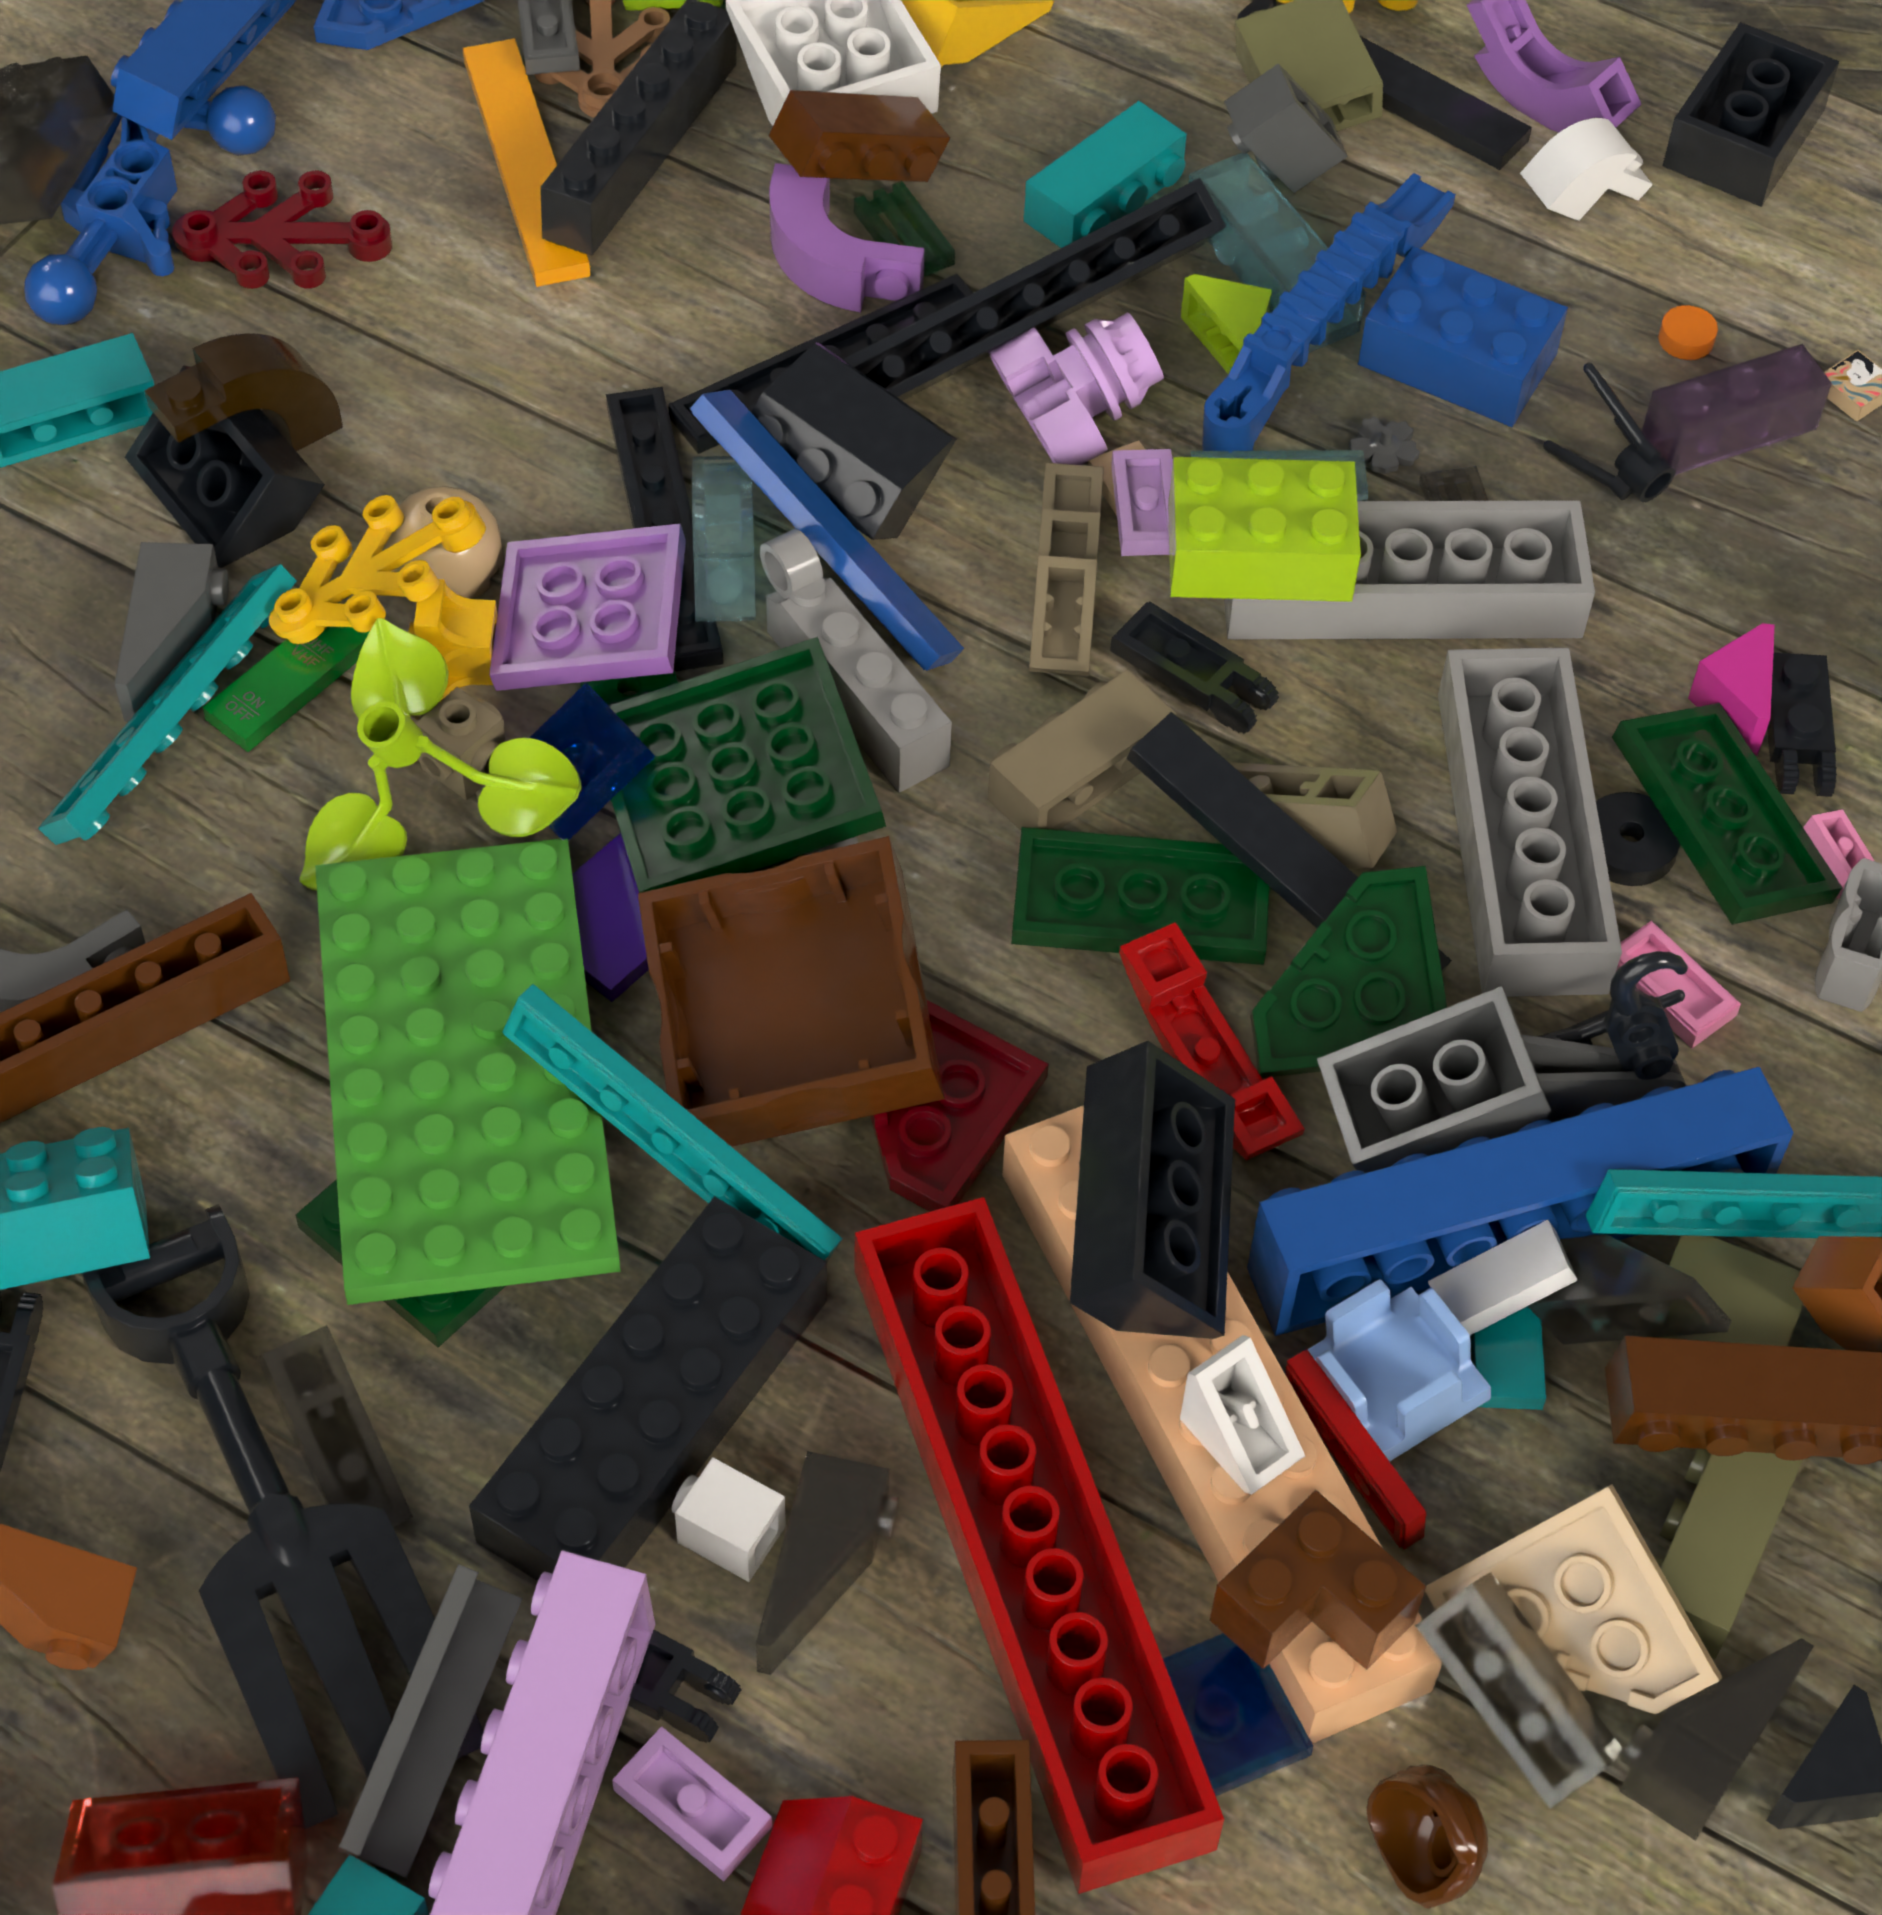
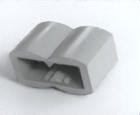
M1866 858L1861 859L1848 876L1830 922L1829 940L1815 974V991L1819 999L1860 1012L1864 1011L1872 1003L1882 982V863Z

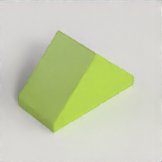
M1192 274L1185 277L1180 317L1229 374L1243 347L1244 338L1249 333L1254 334L1261 326L1262 317L1266 312H1269L1272 289Z

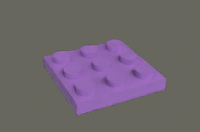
M681 524L507 542L489 673L495 690L673 673L686 543Z

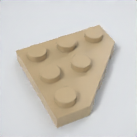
M1613 1484L1426 1585L1425 1592L1459 1652L1484 1660L1489 1658L1526 1670L1528 1674L1584 1692L1589 1690L1626 1702L1627 1706L1655 1715L1717 1683L1722 1678Z

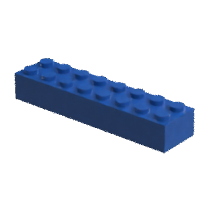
M1760 1067L1737 1073L1732 1070L1719 1071L1697 1084L1678 1089L1670 1086L1660 1087L1648 1092L1641 1099L1616 1106L1610 1103L1597 1104L1586 1109L1579 1116L1553 1123L1550 1120L1534 1121L1516 1133L1498 1138L1475 1137L1463 1142L1456 1149L1431 1156L1422 1153L1412 1154L1400 1159L1391 1167L1368 1173L1359 1170L1349 1171L1339 1175L1328 1184L1306 1190L1299 1188L1280 1190L1271 1195L1267 1200L1259 1203L1247 1270L1274 1335H1282L1325 1323V1314L1329 1309L1380 1279L1389 1288L1390 1299L1410 1287L1419 1296V1294L1430 1288L1429 1280L1546 1220H1549L1557 1232L1566 1255L1640 1235L1598 1234L1591 1231L1586 1214L1608 1169L1776 1174L1794 1132Z

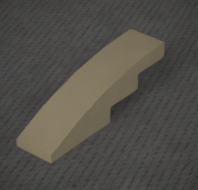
M1045 463L1029 672L1089 676L1104 467Z

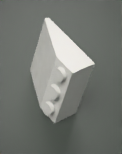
M726 0L728 15L772 127L790 90L918 97L930 113L938 112L941 65L901 0Z

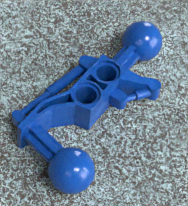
M246 85L227 87L217 94L212 101H206L184 128L209 131L212 139L222 150L234 155L256 154L274 136L276 114L262 92ZM112 112L98 142L93 144L72 188L64 189L59 194L64 220L80 232L79 236L66 254H49L33 264L28 270L24 285L25 300L35 316L52 325H73L87 316L93 309L97 296L96 279L93 273L108 252L144 262L152 273L157 276H167L174 271L169 235L165 229L171 224L167 204L178 189L170 150L156 143L158 133ZM122 120L121 142L101 168L109 152L108 146Z

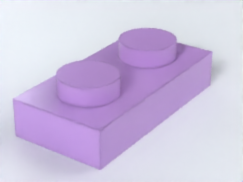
M1171 449L1113 451L1111 468L1121 556L1169 555L1168 501L1173 465Z
M662 1726L612 1779L613 1790L723 1882L772 1828V1816Z

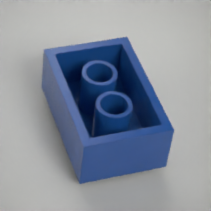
M1413 246L1366 317L1358 365L1513 427L1557 355L1568 307Z

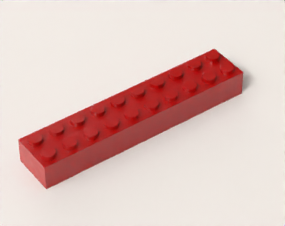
M985 1198L974 1199L855 1232L854 1272L1019 1732L1022 1740H1029L1030 1762L1077 1893L1081 1894L1217 1851L1224 1816Z

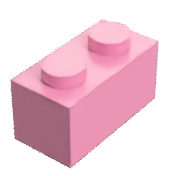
M1843 809L1812 815L1803 827L1843 887L1836 899L1840 898L1853 867L1863 858L1874 861Z

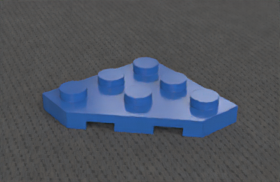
M324 0L314 24L315 39L317 43L369 50L485 0Z

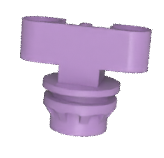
M1128 312L1115 320L1093 319L1086 323L1085 330L1087 335L1083 338L1075 328L1067 331L1066 337L1070 347L1054 356L1035 327L989 352L992 362L1005 386L1053 463L1083 465L1108 451L1092 417L1105 410L1110 418L1116 421L1122 417L1119 407L1120 403L1124 402L1130 409L1141 404L1148 388L1164 379L1161 367L1147 339Z

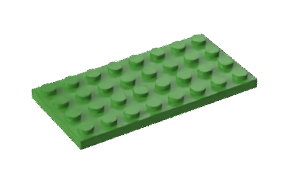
M568 838L315 865L343 1278L347 1305L621 1272L602 1115L520 1049L502 1032L518 997L532 984L537 986L591 1031Z

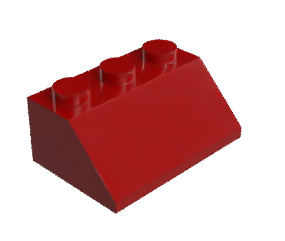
M854 1796L783 1800L740 1915H899L921 1853L923 1819Z

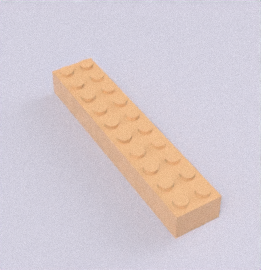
M1084 1105L1006 1134L1002 1176L1069 1302ZM1228 1271L1225 1335L1216 1339L1116 1331L1071 1304L1218 1582L1235 1568L1315 1490L1381 1546ZM1242 1335L1251 1338L1305 1454V1457L1252 1495L1244 1492L1180 1420L1188 1373ZM1418 1612L1415 1623L1367 1670L1313 1622L1264 1669L1305 1746H1309L1431 1693L1444 1657Z

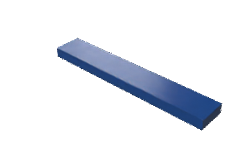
M731 390L704 393L690 408L692 414L790 523L809 539L818 554L923 670L928 671L949 664L964 650V647Z

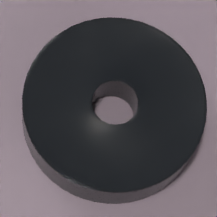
M1618 792L1606 795L1596 801L1610 882L1625 886H1641L1651 884L1663 878L1675 863L1680 843L1652 799L1640 793ZM1622 836L1634 837L1637 842L1627 841Z

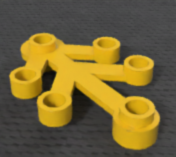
M382 495L374 498L363 510V518L369 525L367 531L342 575L332 581L330 579L337 565L346 560L353 549L352 543L343 529L337 525L327 526L314 535L311 540V548L317 557L300 587L286 591L275 602L274 609L269 615L271 628L276 635L287 639L293 644H304L314 640L322 634L327 626L353 627L355 631L360 633L369 632L377 618L385 619L386 610L377 596L407 597L410 601L418 602L430 597L439 586L437 576L430 565L424 560L412 561L402 567L399 572L391 571L441 543L446 551L453 553L470 549L484 536L486 525L471 502L464 501L460 497H449L438 503L433 509L432 523L382 551L391 534L402 525L404 513L392 496ZM350 595H353L347 600L345 604L338 603L343 599L349 597Z

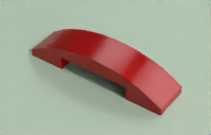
M1172 923L1120 946L1119 954L1128 978L1163 1050L1235 1098L1233 1148L1247 1161L1303 1135L1305 1128L1272 1076L1265 1080L1262 1079L1204 986L1207 971L1177 923Z

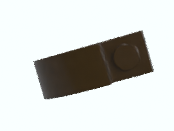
M234 334L192 348L196 365L144 390L148 407L178 443L236 413L251 409H262L263 413L296 451L343 428L338 402L323 380L290 344L264 334Z

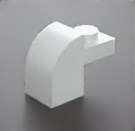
M1605 118L1586 119L1565 128L1549 140L1520 173L1549 210L1577 221L1587 213L1607 189L1639 201L1653 185L1639 168L1644 163L1641 156L1627 143L1610 120Z

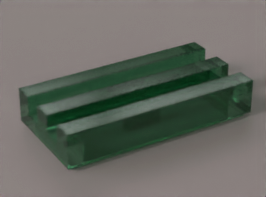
M903 181L892 184V192L889 194L883 188L873 191V200L868 201L864 195L854 199V214L875 242L901 245L878 215L884 213L896 229L897 236L905 246L924 248V276L955 265L954 248Z

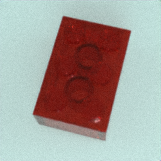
M294 1777L72 1800L53 1882L57 1914L301 1915L308 1862V1847L299 1779Z

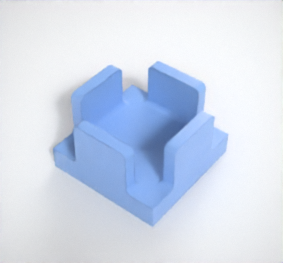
M1381 1279L1377 1280L1329 1309L1325 1314L1327 1333L1325 1339L1307 1349L1389 1461L1491 1399V1386L1471 1361L1470 1335L1433 1288L1427 1289L1418 1296L1414 1289L1410 1287L1390 1299L1389 1288Z

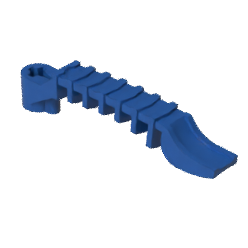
M1413 173L1389 199L1378 205L1370 201L1365 206L1363 213L1356 212L1352 216L1351 224L1344 232L1339 230L1334 235L1333 244L1326 251L1321 250L1316 255V261L1308 271L1303 270L1298 275L1297 284L1290 292L1284 291L1279 297V305L1273 312L1265 313L1261 319V326L1254 334L1249 333L1244 338L1243 347L1228 376L1207 398L1204 405L1202 449L1207 458L1248 459L1250 457L1256 439L1282 394L1289 387L1291 365L1303 367L1308 361L1309 344L1320 346L1324 342L1327 322L1338 324L1343 319L1345 303L1356 304L1361 298L1362 287L1372 289L1377 284L1378 277L1388 278L1392 274L1396 253L1405 258L1413 246L1421 248L1452 208L1456 194L1449 190L1444 193L1421 181V176Z

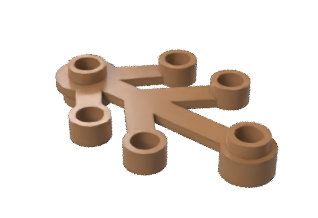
M585 0L590 6L591 39L579 31H575L579 58L593 66V72L587 74L579 70L535 74L536 79L544 84L561 82L578 93L580 109L586 115L595 118L651 45L643 48L640 59L621 72L614 71V65L643 43H653L670 22V15L666 10L658 7L643 10L636 22L613 38L611 6L616 0Z

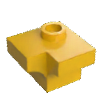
M438 579L439 586L437 590L427 599L417 602L414 622H410L408 632L427 640L444 657L449 672L448 684L442 697L444 699L456 687L493 685L489 673L497 622L496 600H477L462 597L454 593L447 586L445 579Z

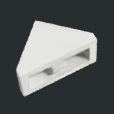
M1242 1335L1188 1373L1180 1420L1244 1492L1252 1495L1305 1457L1303 1449L1250 1337Z

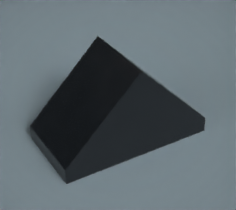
M1855 1684L1793 1776L1766 1820L1776 1828L1786 1829L1878 1817L1882 1812V1742L1867 1692Z

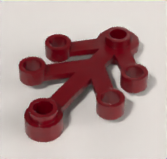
M263 170L247 174L242 182L244 191L216 210H195L181 216L175 222L172 229L174 243L186 258L196 262H208L215 259L235 274L236 281L240 286L248 289L262 287L268 282L270 273L265 255L290 273L293 282L298 287L311 289L320 286L325 281L326 272L323 257L311 250L299 252L290 244H348L350 254L355 259L363 262L381 260L392 250L390 225L386 219L373 210L357 212L352 216L350 222H295L314 208L324 207L333 200L334 194L331 178L327 173L318 170L304 173L298 180L299 192L253 222L238 221L256 208H266L273 205L278 199L274 175ZM233 244H252L261 252L254 250L242 252Z

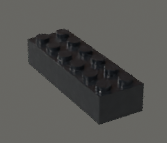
M714 1196L469 1505L476 1543L536 1581L539 1580L543 1572L553 1574L561 1550L625 1568L671 1508L675 1496L684 1481L690 1475H696L827 1302V1262Z

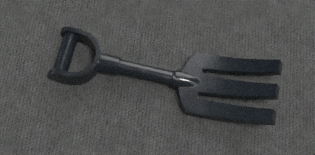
M217 1204L205 1210L208 1218L207 1221L149 1244L150 1259L83 1272L81 1276L104 1330L120 1350L143 1362L176 1364L188 1393L192 1398L200 1402L250 1513L248 1526L251 1533L231 1547L216 1563L199 1589V1594L264 1744L300 1831H303L338 1815L259 1600L275 1593L279 1597L367 1779L392 1719L333 1567L349 1560L351 1561L409 1678L435 1618L385 1509L359 1504H327L304 1509L300 1499L290 1494L239 1383L241 1370L227 1342L228 1338L244 1319L250 1293L235 1236L221 1207ZM221 1259L225 1260V1266L218 1285L206 1300L184 1313L164 1318L136 1316L116 1305L117 1302ZM476 1712L456 1760L481 1748L484 1731Z

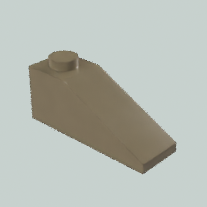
M1229 762L1347 868H1373L1398 832L1381 770Z

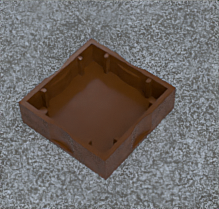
M889 836L799 856L783 865L763 871L738 874L725 873L638 893L649 974L656 987L661 1006L662 1022L659 1044L666 1092L731 1147L945 1099L903 871Z

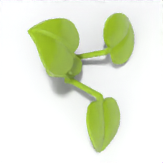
M377 618L362 646L356 663L351 687V703L359 719L357 724L358 736L374 753L368 760V766L374 771L380 801L377 805L366 794L348 793L337 796L327 802L318 812L310 826L306 839L304 867L299 881L308 889L317 891L315 865L403 856L407 843V832L400 822L387 816L392 809L393 802L386 768L388 766L393 768L410 766L420 758L422 752L431 755L475 783L486 785L478 799L479 813L492 830L509 837L532 835L555 821L578 798L582 788L579 774L564 754L555 747L537 739L516 738L499 744L491 754L489 774L476 770L434 744L427 736L423 735V732L411 719L410 715L426 714L440 702L448 684L449 672L447 663L439 650L427 640L406 632L385 619Z

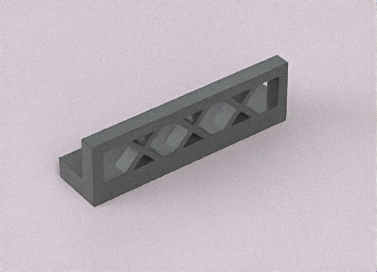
M458 1564L337 1850L346 1855L351 1854L363 1862L403 1878H407L523 1599L477 1580L479 1572Z

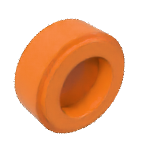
M1689 305L1677 306L1670 309L1662 319L1658 335L1659 343L1668 354L1683 360L1701 359L1712 351L1718 333V325L1715 318L1702 308Z

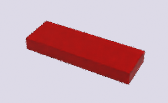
M1305 1349L1287 1360L1286 1377L1323 1443L1398 1547H1402L1405 1550L1423 1539L1426 1510L1310 1352Z

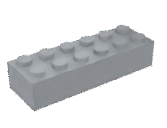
M1357 501L1361 556L1352 602L1224 599L1227 639L1583 638L1595 589L1581 501Z
M1569 648L1448 650L1438 691V700L1481 992L1483 994L1502 986L1507 997L1609 994L1611 979L1616 972L1622 949Z

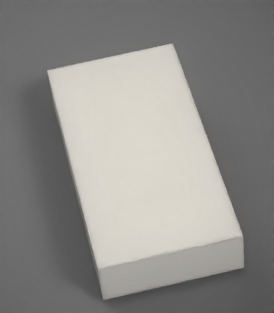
M1546 1220L1429 1280L1428 1283L1430 1288L1434 1289L1468 1334L1472 1335L1578 1280L1557 1232L1549 1220Z

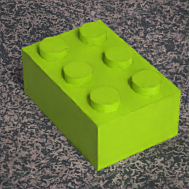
M1173 457L1168 501L1170 597L1352 602L1361 556L1355 461Z

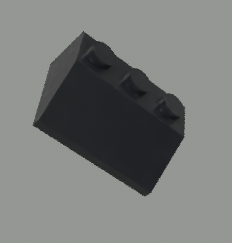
M814 343L765 389L751 412L851 524L872 540L899 537L957 440L950 433L820 343Z
M183 365V367L181 368L180 372H182V371H184V370H186V369H188V368H190V367ZM251 409L236 413L179 443L156 415L152 413L125 455V459L195 544H213L217 565L220 568L294 531L325 485L261 409Z

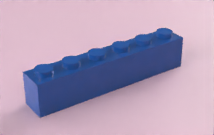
M175 0L170 5L164 21L156 29L148 28L135 52L130 57L122 56L117 62L111 76V85L116 87L112 111L173 140L297 0Z

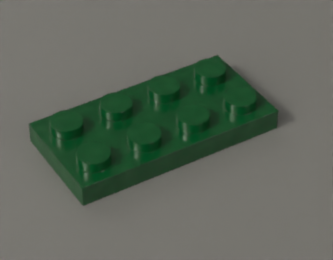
M1720 703L1620 721L1612 739L1732 925L1834 902L1843 887Z
M1021 827L1011 944L1119 953L1120 946L1176 922L1199 960L1264 965L1267 949L1269 885L1220 843Z

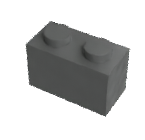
M1279 63L1224 101L1233 122L1227 126V130L1236 146L1244 154L1252 151L1259 167L1267 178L1271 181L1279 178L1293 193L1348 157L1332 119Z

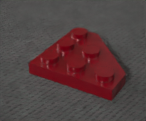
M927 1000L945 1099L872 1115L870 1118L889 1189L931 1212L959 1204L1002 1143L1005 1135L1009 1133L1047 1079L1049 1064Z

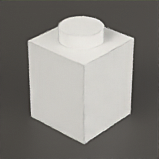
M713 1457L699 1478L690 1475L684 1481L672 1504V1512L675 1513L677 1543L750 1582L786 1527L785 1496Z

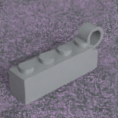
M792 529L762 544L760 547L761 562L769 581L776 590L766 596L768 634L781 649L818 637L856 741L898 793L950 766L951 720L832 578L827 579L823 577L819 557L809 539L800 530Z

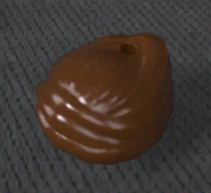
M1432 1765L1409 1766L1406 1770H1400L1392 1776L1381 1780L1368 1798L1366 1807L1367 1820L1377 1848L1397 1887L1409 1900L1426 1909L1463 1897L1477 1882L1488 1853L1487 1827L1476 1799L1459 1786L1454 1778L1445 1770Z

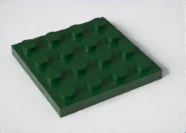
M818 637L585 714L639 893L725 873H749L886 827L882 809Z

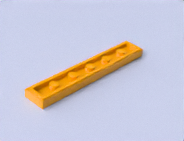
M515 38L463 48L466 70L536 287L590 277V263L587 254L542 239L540 187L557 164Z

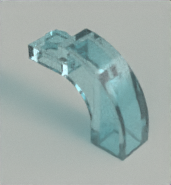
M731 456L692 457L696 622L756 620L752 479Z

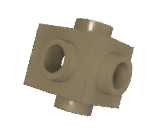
M459 687L451 691L430 712L421 715L416 722L423 735L427 736L434 744L483 773L489 774V761L494 749L499 744L506 742L504 720L499 711L490 702L484 699L477 701ZM422 752L418 759L422 770L466 801L483 786L427 753Z

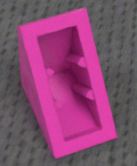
M1766 623L1760 624L1699 662L1688 699L1696 707L1720 703L1756 756H1758L1771 717L1775 625Z

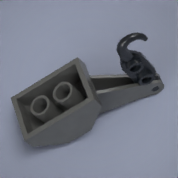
M1656 951L1635 957L1616 971L1610 983L1612 1000L1604 1018V1025L1614 1048L1522 1035L1511 1005L1501 986L1318 1058L1317 1061L1355 1170L1368 1173L1391 1167L1400 1159L1412 1154L1422 1153L1431 1156L1456 1149L1463 1142L1475 1137L1484 1136L1494 1139L1518 1132L1527 1124L1538 1120H1550L1552 1123L1579 1116L1586 1109L1601 1103H1610L1616 1106L1641 1099L1648 1092L1660 1087L1670 1086L1674 1089L1686 1087L1675 1059L1678 1055L1679 1047L1659 999L1637 989L1636 985L1644 976L1660 969H1672L1677 974L1683 975L1688 970L1687 964L1681 956L1674 953Z

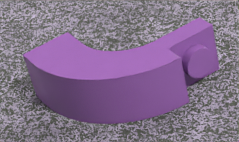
M1472 0L1467 4L1486 45L1474 55L1480 68L1507 102L1550 130L1561 132L1565 128L1586 119L1605 118L1610 120L1616 128L1642 105L1620 57L1597 62H1583L1563 54L1542 34L1526 0Z
M775 163L769 188L771 246L781 269L799 288L822 302L856 312H861L864 297L897 301L923 289L924 248L862 240L842 232L828 218L830 211V178L800 177L792 165Z

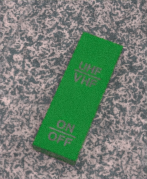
M327 626L317 638L304 644H293L286 639L202 707L205 721L246 752L251 751L357 663L360 651L369 632L360 633L355 631L353 627Z

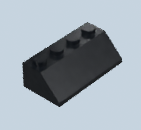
M1145 1041L1087 1066L1070 1304L1116 1331L1216 1339L1225 1335L1235 1098L1150 1041Z

